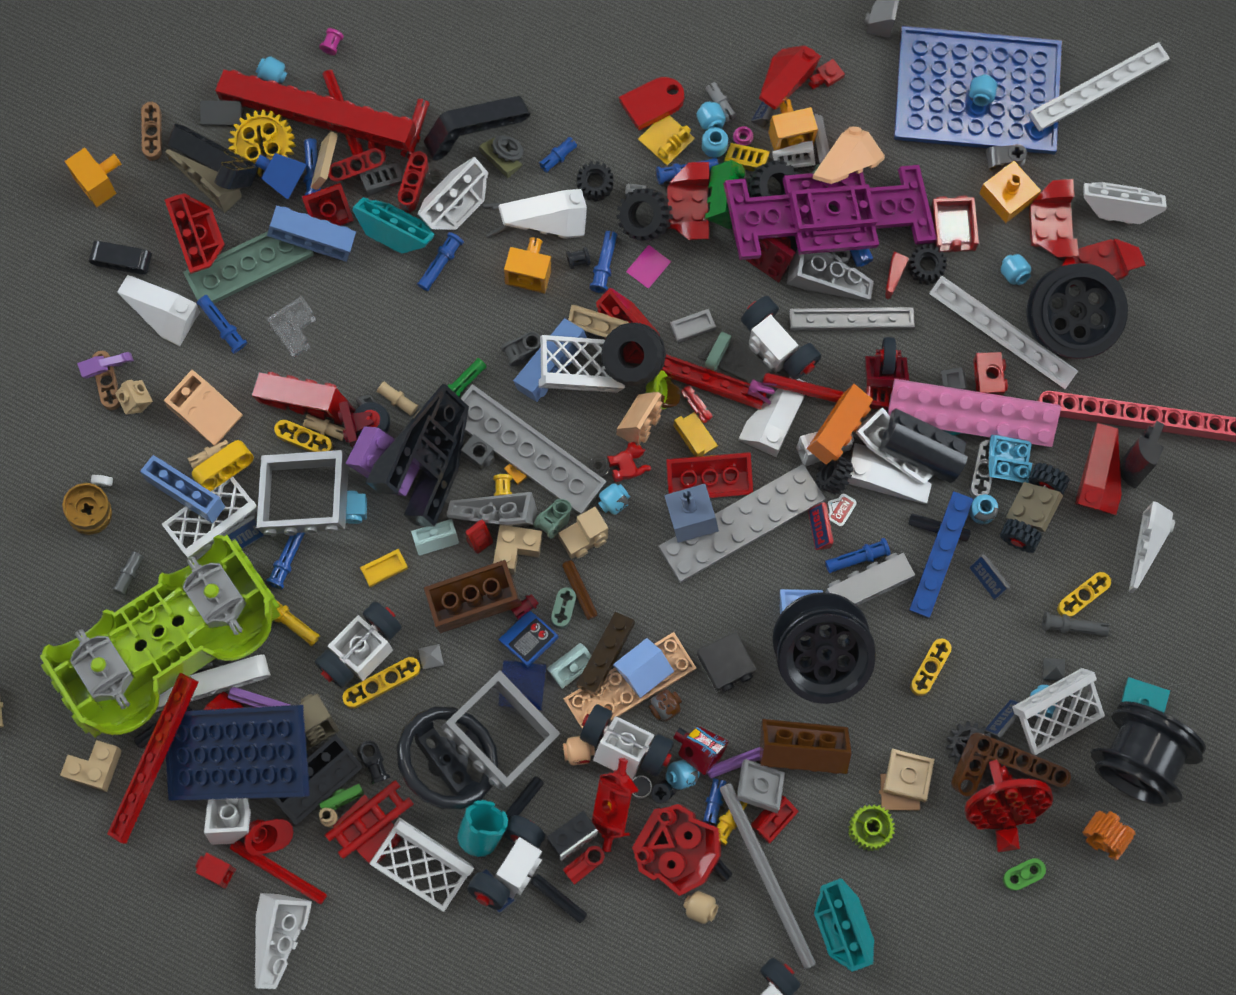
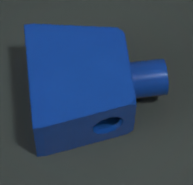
M275 153L271 160L260 154L255 166L265 171L261 178L282 196L289 199L307 164Z

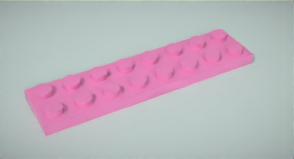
M894 379L888 414L890 416L891 411L896 408L941 430L985 437L998 435L1030 441L1031 444L1052 447L1061 406Z

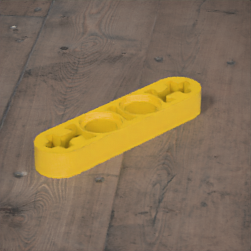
M413 657L405 658L348 688L343 693L342 699L344 704L352 709L358 708L411 680L420 672L421 667L418 660ZM409 662L412 665H417L414 667V672L405 671L403 673L405 677L401 679L400 672L397 670L398 667L403 671L407 668V663ZM389 672H394L398 676L396 682L392 684L385 680V676ZM375 682L378 685L377 692L373 694L366 691L367 684ZM362 687L366 698L363 699L362 695L356 698V703H352V701L347 702L349 694H359L360 691L358 689Z

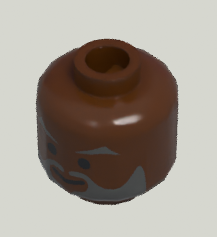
M664 689L650 699L651 705L649 709L658 721L660 719L668 721L681 712L679 704L682 700L675 691L671 693L668 689Z

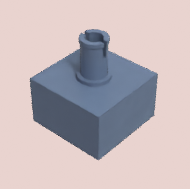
M706 484L664 495L678 543L719 531Z

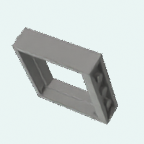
M343 450L261 455L256 528L264 535H271L272 537L283 533L292 536L300 532L316 534L317 531L333 533V531L345 530L349 466L345 464L348 459L346 453ZM335 466L333 517L269 521L273 470Z
M498 671L441 726L444 730L443 732L447 735L446 738L450 741L453 740L459 746V751L464 756H469L474 762V767L479 772H484L489 777L490 784H494L501 791L561 734L501 671ZM492 686L544 738L507 777L455 724Z

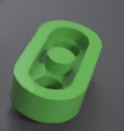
M1033 858L1007 870L1003 876L1005 887L1011 891H1017L1042 879L1046 873L1045 864L1041 860ZM1031 866L1037 869L1036 874L1030 872ZM1011 876H1015L1017 878L1016 884H1013L1010 881Z

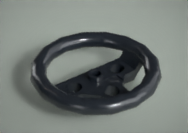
M432 707L415 714L403 727L396 747L398 768L407 787L423 802L440 809H464L473 805L475 801L482 800L493 787L489 782V777L484 772L479 783L473 781L467 773L468 757L457 753L455 749L457 744L453 740L450 741L446 737L440 736L434 728L433 721L448 720L459 710L455 707ZM466 712L456 723L469 729L465 732L468 738L479 749L482 747L484 754L499 768L497 748L488 729L473 715ZM414 736L415 743L429 761L428 768L430 772L435 776H440L450 791L456 796H444L432 791L418 778L411 764L410 747ZM432 739L435 742V748H430L426 740ZM453 774L460 776L461 784L454 782Z

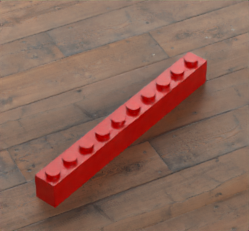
M223 70L215 89L219 99L223 101H240L244 107L259 111L265 110L266 113L273 111L274 115H280L284 118L404 151H409L416 133L414 122L408 117L402 116L400 118L393 116L387 111L378 112L368 106H356L350 101L342 102L331 96L323 97L310 90L306 92L301 91L294 86H283L273 80H261L255 75L246 76L236 70Z

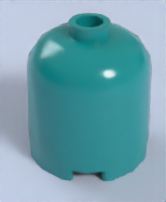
M479 800L467 807L457 836L460 847L467 854L475 857L487 856L494 851L508 826V818L504 811L501 812L494 807L495 803Z

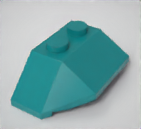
M363 197L353 206L352 211L365 234L401 254L424 248L434 238L435 234L430 231V228L424 221L389 203L369 200Z
M842 878L822 885L814 915L829 956L852 972L872 965L874 938L859 897Z

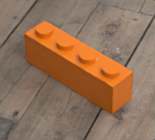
M855 384L849 387L842 394L810 442L807 450L824 464H828L831 460L836 461L843 453L842 447H845L853 438L851 433L855 432L862 424L860 419L870 412L871 408L869 405L873 399Z

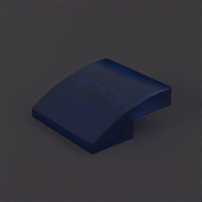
M504 660L502 673L538 710H542L547 665L532 663L527 667L523 662ZM500 693L498 706L513 707Z

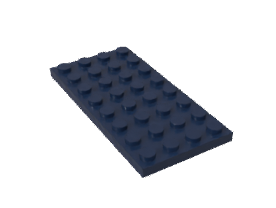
M303 704L186 711L166 754L168 799L204 800L310 796Z

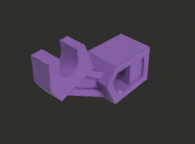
M125 352L108 358L96 356L77 364L81 376L87 379L106 372L110 366H122L123 363H130L134 360L130 352Z

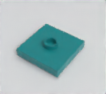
M1128 677L1121 702H1136L1165 712L1170 690Z

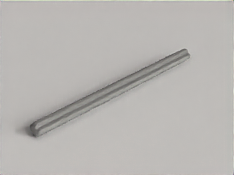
M730 783L720 788V791L803 967L808 969L814 966L816 962L740 801L736 799L737 795Z

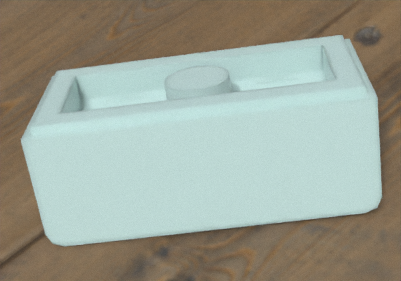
M452 519L436 523L435 527L426 526L411 531L418 555L427 554L459 543Z
M579 643L551 664L547 670L563 689L582 674L591 658V654L583 644Z

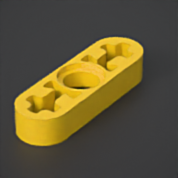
M280 420L274 427L275 434L280 440L308 452H321L319 446L313 443L314 437H316V443L323 444V442H326L328 448H323L322 451L333 450L332 442L328 437L288 420ZM287 426L288 430L294 433L293 439H291L292 435L285 432L282 435L280 428ZM306 433L310 438L308 442L300 443L298 442V436Z
M1104 572L1096 573L1062 599L1057 607L1060 616L1067 614L1070 618L1104 593L1111 585L1109 575ZM1103 579L1105 581L1103 583V586L1100 585L1094 590L1092 586H1094L1098 580ZM1079 591H1088L1090 594L1089 600H1081ZM1075 600L1077 604L1071 608L1072 612L1069 610L1064 611L1065 604L1069 605Z
M937 639L932 644L910 684L911 691L915 695L924 696L929 692L951 653V644L946 639ZM941 644L945 646L944 650L946 652H942L938 659L930 656V654L932 656L936 655L938 651L936 646ZM927 662H934L937 666L936 672H927L925 664ZM923 676L928 677L924 683L926 689L922 688L919 691L917 689L918 685L915 682L919 683Z

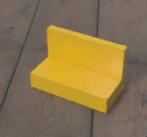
M695 412L684 419L680 416L674 420V428L694 457L703 456L718 447Z

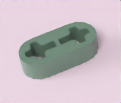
M725 332L720 333L706 360L705 367L713 371L716 370L730 344L731 335Z
M565 587L559 590L552 611V624L560 629L566 628L569 625L576 603V594L571 588ZM569 593L570 598L573 599L568 600L567 605L563 606V598L561 596ZM561 610H565L564 618L567 620L558 623V619L555 616H559Z

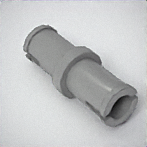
M716 82L711 83L712 88L708 85L705 88L706 92L713 102L721 106L726 117L725 122L731 121L729 115L733 120L737 114L728 103L729 99L726 95H723Z

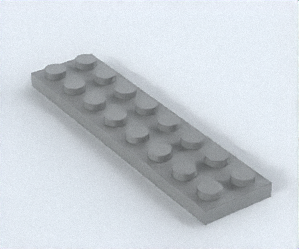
M473 384L461 397L469 406L465 432L470 436L473 434L478 436L494 448L495 454L557 499L568 500L571 503V509L579 515L586 511L606 485V480Z
M802 464L717 512L715 517L719 529L718 532L679 543L675 536L659 545L658 548L679 583H682L805 513L810 508L824 502L825 497L805 465Z

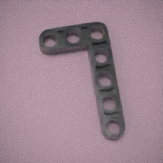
M521 96L449 110L438 117L424 139V144L432 159L439 160L449 153L459 136L523 122L529 118L530 112Z
M173 125L167 144L217 171L218 173L214 181L216 185L225 189L252 186L259 168L255 166V163L183 125Z

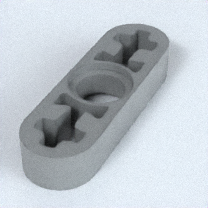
M984 440L978 448L970 485V494L974 499L979 495H988L990 492L993 477H990L989 474L982 475L978 470L980 465H987L989 467V456L988 460L984 459L986 455V450L984 449L986 446H990V440ZM980 480H984L982 489L985 491L979 494L975 488L980 484Z

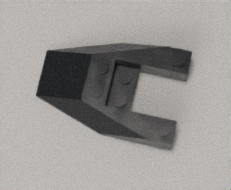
M442 384L378 458L366 481L379 494L398 495L411 462H414L422 470V473L404 516L416 526L435 527L458 473L469 406L446 384Z

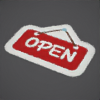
M841 494L839 498L828 501L830 510L828 514L829 520L838 526H843L855 508L856 501L846 494Z

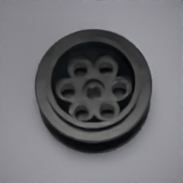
M1086 263L1064 265L1046 273L1033 287L1027 302V322L1035 340L1053 354L1074 359L1090 358L1108 350L1122 335L1128 318L1127 298L1120 283L1108 271ZM1073 284L1079 289L1076 296L1069 294V287ZM1092 292L1098 296V301L1094 305L1088 300ZM1055 297L1060 298L1062 301L1059 309H1055L1052 306V300ZM1074 305L1080 309V313H1077L1076 317L1070 314V310L1074 308ZM1095 313L1101 318L1098 325H1093L1091 322V316ZM1058 318L1064 321V327L1061 330H1057L1054 326V322ZM1077 326L1083 328L1084 334L1081 338H1077L1074 335V329Z
M812 593L793 601L778 617L773 630V648L777 657L780 675L795 694L814 703L831 704L851 698L867 684L874 670L876 648L867 619L855 603L834 593ZM829 625L828 629L820 630L821 626ZM841 635H848L844 640L838 639ZM803 636H810L806 641L800 640ZM823 649H828L827 652L822 653ZM803 656L810 657L806 661L800 660Z
M1124 701L1119 703L1117 710H1114L1111 714L1114 724L1120 729L1109 749L1095 748L1091 751V757L1096 763V772L1107 783L1141 802L1158 807H1165L1168 803L1180 802L1183 796L1174 782L1184 764L1194 765L1203 761L1202 754L1206 750L1204 741L1189 727L1164 712L1136 702Z

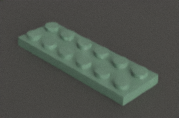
M267 231L219 254L210 268L190 274L188 269L183 273L197 301L204 295H208L210 300L216 303L314 256L312 250L268 237Z

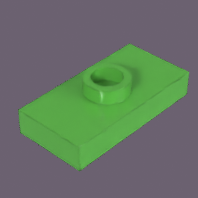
M360 784L347 790L343 788L334 792L332 798L319 805L321 809L330 808L336 810L363 796L364 792Z

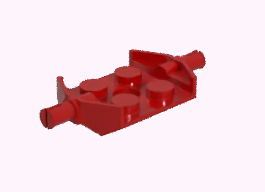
M619 758L617 770L613 771V773L600 775L592 823L601 834V837L604 838L602 850L605 852H611L614 838L630 835L629 832L625 833V826L631 795L638 792V788L629 775H627L628 759Z

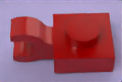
M832 59L817 68V74L810 77L811 81L808 84L812 90L823 83L829 87L844 78L845 73L835 60Z

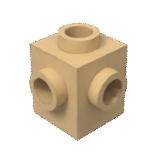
M127 380L121 384V388L115 393L125 415L142 413L153 402L143 380Z

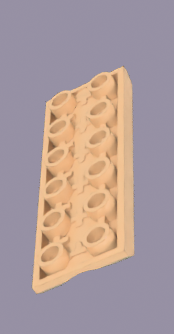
M674 632L655 643L665 655L674 672L642 698H639L616 668L609 671L597 696L578 689L563 698L582 729L583 726L581 725L587 714L590 715L596 704L613 712L611 722L615 716H621L697 669Z

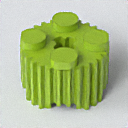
M868 805L857 810L851 817L850 825L848 826L850 828L848 833L852 842L855 841V845H859V848L863 847V850L867 849L868 851H876L887 845L895 833L893 832L895 830L893 827L895 823H892L893 818H890L889 810L885 811V807L881 808L880 805H873L872 807ZM873 823L875 825L874 829L877 831L870 832L867 825Z

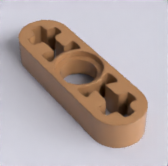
M148 102L141 109L142 151L148 160L153 161L159 159L162 155V116L159 106L154 102ZM150 109H154L155 111L153 112L154 121H150V116L148 114L150 113ZM155 127L157 128V133L152 136L147 135V129ZM150 142H153V145L155 147V150L152 154L149 152V150L151 149Z
M98 351L92 356V358L96 356L110 357L106 351ZM110 366L106 372L96 375L95 378L102 405L107 410H116L121 405L115 394L119 387L114 367ZM104 376L112 377V382L109 385L101 384V379ZM107 391H111L113 398H116L112 404H109L107 401L109 400Z

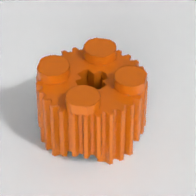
M1098 811L1082 832L1087 837L1086 843L1097 851L1100 849L1110 853L1108 857L1112 860H1118L1136 833L1131 827L1122 825L1117 814L1111 811L1108 814Z

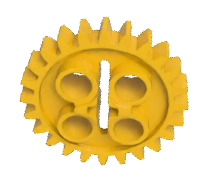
M255 110L253 117L246 113L247 119L239 118L242 124H234L236 131H230L234 138L228 139L229 143L233 145L229 147V150L253 163H256L260 154L263 155V150L260 147L261 140L257 130L258 126L261 127V136L264 139L263 147L268 159L271 160L274 154L269 153L273 147H278L277 154L285 157L287 155H294L290 148L296 146L291 141L295 139L294 134H289L293 130L291 126H287L288 122L286 119L281 121L282 117L280 115L275 117L273 111L268 116L265 110H262L261 115H258ZM269 128L275 129L272 134H266V130ZM248 133H255L251 139H246ZM252 152H258L255 158H249ZM258 168V175L262 176L264 170Z

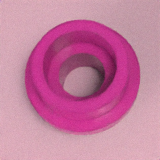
M739 127L734 131L733 140L736 144L748 146L753 141V132L748 127ZM744 135L746 136V139H740V136Z

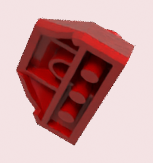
M185 193L164 199L190 274L210 268L225 246L212 208Z
M609 288L596 302L599 313L629 323H642L650 326L657 332L633 302L612 288ZM635 341L629 342L623 351L624 360L628 363L641 364L644 359V350L641 345Z

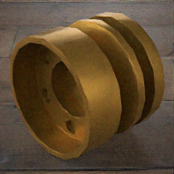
M77 484L69 489L64 496L62 504L64 515L72 528L80 534H98L106 529L111 522V504L104 491L95 484ZM90 508L92 513L90 515H88L86 509Z

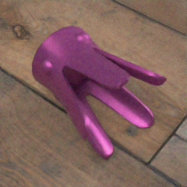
M754 379L750 385L744 384L749 387L748 395L758 397L764 402L771 404L769 399L758 392L774 394L775 390L764 385L776 386L777 384L761 383Z

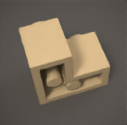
M593 507L577 516V522L559 532L558 538L570 558L577 557L579 559L588 553L587 550L594 546L598 548L607 542L608 526L597 508Z
M500 525L493 563L506 560L510 573L515 575L518 554L539 557L542 531Z
M96 740L89 761L67 755L60 776L66 780L107 792L122 750L117 746Z

